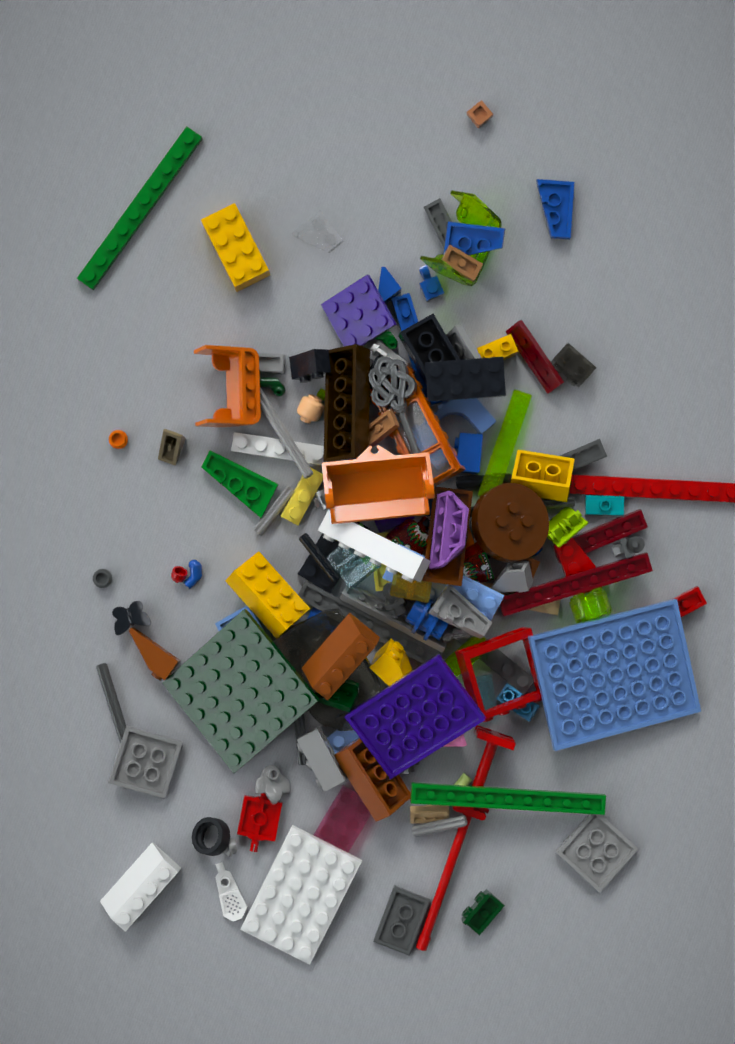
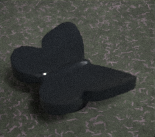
M134 601L127 609L124 607L113 609L112 615L117 619L114 624L116 635L119 636L125 633L134 624L140 626L151 625V620L147 613L142 612V602Z

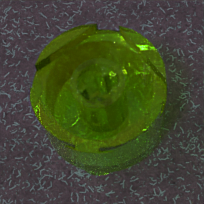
M602 587L591 590L586 596L584 593L574 595L570 599L571 602H569L576 624L613 613L606 590H603Z

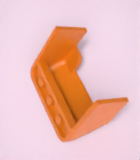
M204 345L195 349L194 354L212 355L213 367L219 371H226L227 408L216 410L213 414V419L196 422L195 426L235 427L256 424L261 417L259 355L257 351L253 348Z

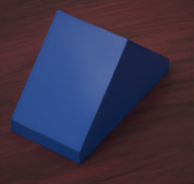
M381 267L378 291L385 304L391 301V298L401 293L402 288L386 267Z

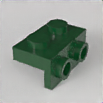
M346 679L329 700H326L318 692L315 694L320 699L319 703L350 713L359 697V683Z
M487 889L484 892L480 891L474 899L476 902L471 907H466L461 914L463 916L461 918L462 923L467 924L479 936L505 906Z

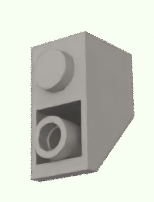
M529 561L509 562L495 579L491 589L499 593H522L529 591L533 582Z

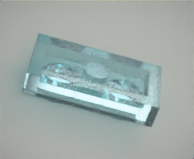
M492 674L475 676L484 709L487 710L497 706Z

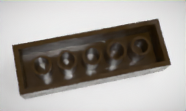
M358 344L328 350L331 373L325 374L323 462L353 460L369 447L370 381L368 375L370 373V349Z

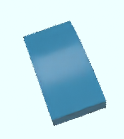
M506 683L496 699L501 703H505L521 697L523 694ZM530 702L524 708H514L512 710L530 722L541 706Z

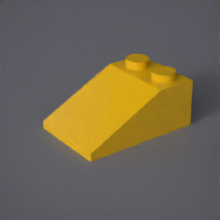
M392 638L376 652L369 667L388 686L413 671L403 646Z

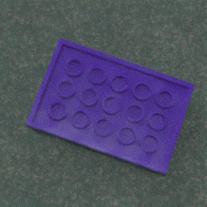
M440 654L345 715V719L390 779L486 719Z

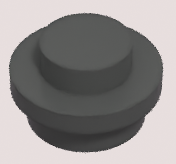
M99 569L93 575V582L99 588H106L112 583V574L106 569Z

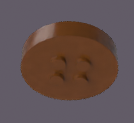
M504 483L487 490L477 500L472 512V530L478 545L486 554L499 561L515 562L533 556L541 549L548 536L549 516L541 498L532 489L522 484Z

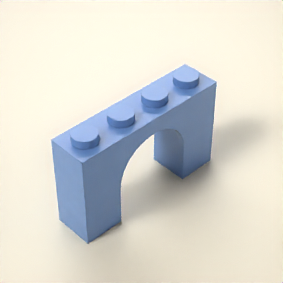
M477 398L450 400L449 402L443 401L438 406L439 410L434 413L438 416L439 420L449 415H459L465 418L478 434H483L496 423V420ZM425 417L423 418L424 423L420 426L416 424L411 428L419 452L438 443ZM442 449L430 454L431 466L436 472L449 463Z

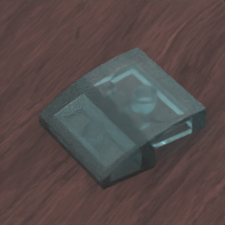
M339 546L327 556V559L350 589L355 588L381 567V565L378 566L370 562L371 558L366 555L362 558L354 554L355 549L350 547L347 550Z

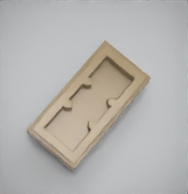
M410 806V824L428 823L449 818V806Z

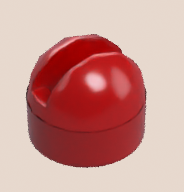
M176 566L172 570L171 578L175 583L183 582L188 572L185 568Z

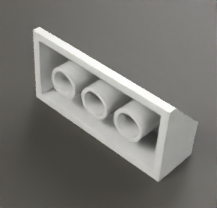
M152 842L100 902L109 917L126 932L174 878L181 867Z

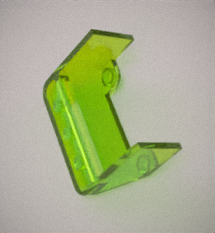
M451 190L450 194L460 202L456 211V216L460 223L501 228V219L475 194ZM490 251L469 255L483 263L473 282L460 275L444 260H441L444 254H438L435 258L421 256L420 260L438 274L460 284L473 286L477 282Z

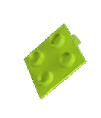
M565 507L549 520L547 538L560 548L589 523L581 517L582 514L578 510L574 511L570 507Z

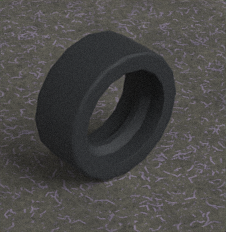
M212 817L203 818L197 822L193 829L192 844L200 854L220 855L229 845L230 829L223 820ZM211 825H215L218 829V839L213 847L207 848L204 844L205 832Z

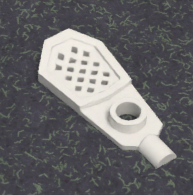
M223 862L217 863L215 865L218 874L215 878L223 916L231 921L242 919L247 905L231 872L225 870ZM222 879H227L229 881L228 885H223Z

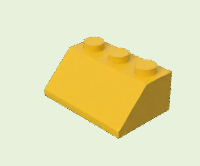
M518 449L511 483L527 486L540 498L567 502L575 459Z

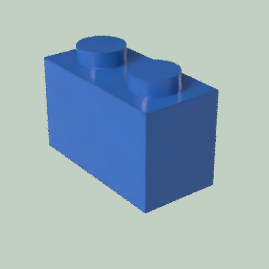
M459 433V436L455 437L454 448L457 449L456 457L460 465L466 469L460 473H480L482 434Z

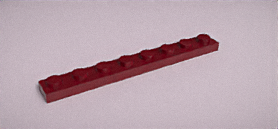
M644 552L530 587L529 591L522 593L513 592L504 595L500 607L503 616H508L649 573L653 569L648 553Z

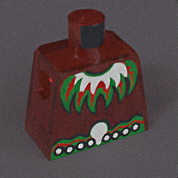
M423 516L417 523L415 520L408 518L389 532L385 538L422 555L427 546L428 533L426 530L429 528L430 520Z
M475 542L467 547L465 550L463 575L478 583L494 580L487 555L478 543Z

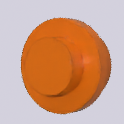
M115 430L109 436V443L115 449H122L128 443V436L121 430Z

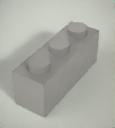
M321 726L297 739V747L302 754H305L307 758L306 764L310 771H314L316 775L315 780L319 788H323L325 792L346 781L348 777L335 759V752Z

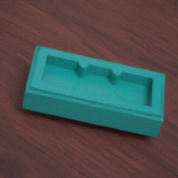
M585 495V515L623 516L624 496Z

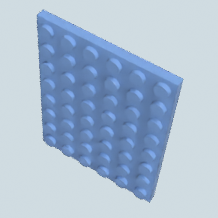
M677 599L528 636L551 742L555 751L701 712Z

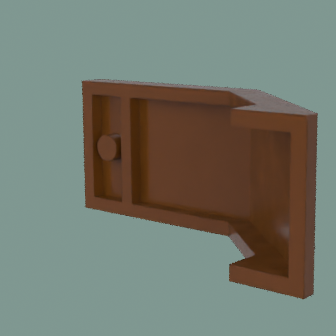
M435 486V498L432 502L425 558L430 560L437 494L452 491L469 508L465 547L460 555L445 567L431 570L428 566L422 581L462 586L473 491Z

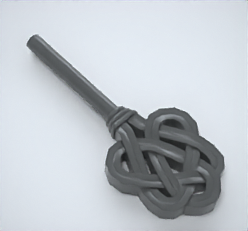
M380 357L368 375L373 387L372 400L381 407L392 406L394 412L399 415L412 454L420 453L406 414V399L415 394L417 383L413 377L408 375V368L405 362L399 359ZM383 385L390 391L389 393L383 388Z

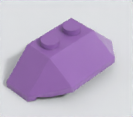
M452 491L437 494L430 555L431 562L429 564V569L431 570L445 567L460 555L465 547L469 508Z

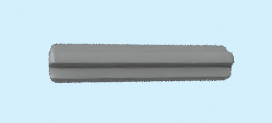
M287 486L254 527L256 533L262 536L285 508L294 493L291 487Z
M465 815L414 825L412 833L416 837L464 827L467 825V819Z

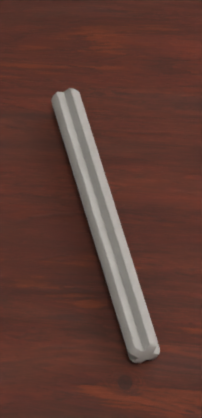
M260 388V407L303 477L305 479L311 477L313 471Z

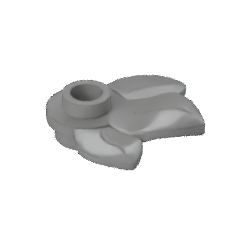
M269 765L263 769L262 776L256 780L255 791L256 794L266 793L270 802L276 804L281 799L282 793H290V784L288 779L280 774L276 766Z

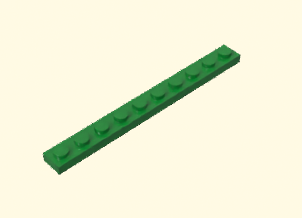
M185 127L79 274L77 279L94 291L203 140L202 136L189 127Z
M412 782L410 803L605 815L606 795Z

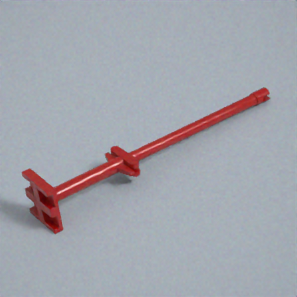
M477 725L474 730L476 738L487 741L472 786L484 787L498 745L514 751L516 742L511 736ZM452 806L454 811L466 816L467 825L457 829L427 919L416 945V948L419 950L427 951L431 934L471 819L473 817L482 821L485 820V813L488 814L489 812L488 808Z

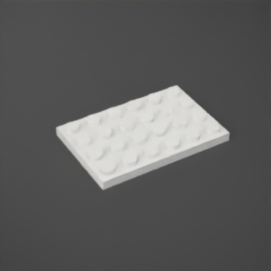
M292 825L240 930L310 965L362 860Z

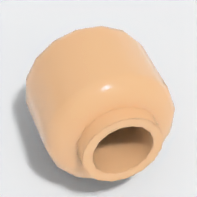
M312 394L303 396L297 408V413L301 416L300 420L308 424L311 421H319L325 408L322 403L323 400Z

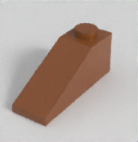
M130 628L129 632L149 670L153 672L151 675L160 681L162 679L167 680L181 660L136 628Z

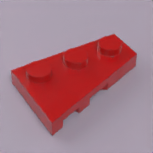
M573 538L560 548L553 544L565 577L596 567ZM586 591V592H583V593H580V594L573 595V597H574V598H575V597H578V596L583 595V594H585V593H588V592H590V591Z

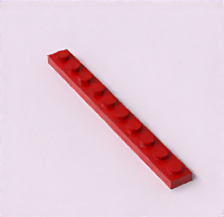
M572 475L569 494L735 503V483Z

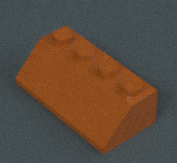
M349 612L302 666V670L311 687L326 700H329L376 647L380 637Z
M360 737L334 755L376 822L392 815L410 799L411 793L400 775L398 774L390 779Z

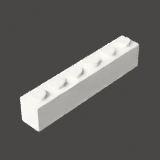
M330 510L327 511L318 531L324 533L323 538L334 542V540L339 541L338 545L344 549L349 550L350 547L355 549L354 554L362 558L366 555L371 558L370 562L378 566L381 563L386 565L385 570L395 575L397 571L402 573L401 578L411 583L413 580L421 582L431 562L354 522L332 524Z

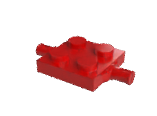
M266 793L256 797L244 795L237 835L247 836L252 839L249 850L253 852V849L254 852H258L259 841L268 840L275 842L283 802L278 801L276 804H272Z

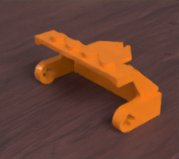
M377 445L378 453L376 454L371 452L372 446H369L356 459L322 462L326 509H330L332 524L430 514L428 499H434L435 494L429 452L394 455Z

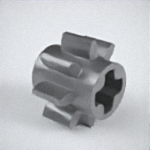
M324 489L316 492L317 498L313 499L316 508L321 507L322 511L328 510L326 509Z

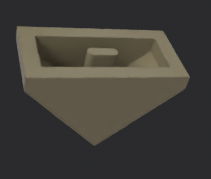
M164 429L158 460L176 466L186 438L181 434Z

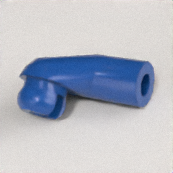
M191 560L188 564L191 575L184 581V584L189 589L202 578V565L197 560Z

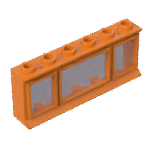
M407 366L408 375L415 379L413 375L415 373L414 369ZM415 379L417 390L412 397L406 399V414L419 452H429L435 487L466 469L460 465L456 457L457 452L451 448L447 440L449 439L447 433L441 429L439 425L440 420L430 407L431 402H428V399L424 396L421 390L423 388L421 383ZM383 385V388L389 393L390 391ZM378 406L380 412L378 413L379 416H381L388 409L394 411L392 409V406ZM394 412L400 427L389 436L395 439L397 443L396 450L400 455L412 454L399 415Z

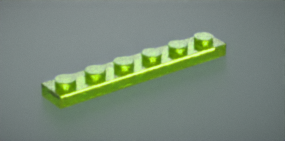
M514 389L477 495L478 497L487 490L502 484L532 395Z

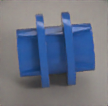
M417 599L405 622L414 626L411 633L415 634L417 629L425 632L423 640L426 641L429 635L439 640L448 623L429 614L432 608L430 606L433 601L432 599H429L427 604Z

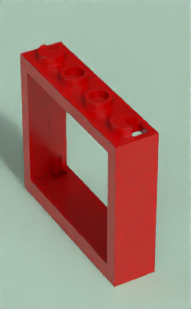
M521 627L455 651L465 689L485 715L486 719L483 722L493 720V717L496 715L509 714L510 710L514 708H524L527 706V703L542 701L528 636L533 635L531 628ZM522 640L536 691L485 710L470 659Z

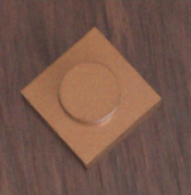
M481 100L467 111V116L477 128H480L493 117V113Z

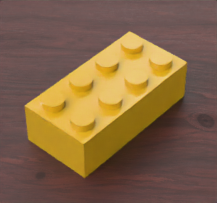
M235 203L201 219L236 292L270 276L269 269Z
M259 551L234 570L225 580L276 639L310 610L309 606Z

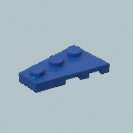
M536 180L551 238L568 240L571 238L575 182Z
M448 222L444 253L449 245L467 255L502 249L506 229Z

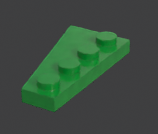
M211 450L201 466L260 518L263 517L279 484Z

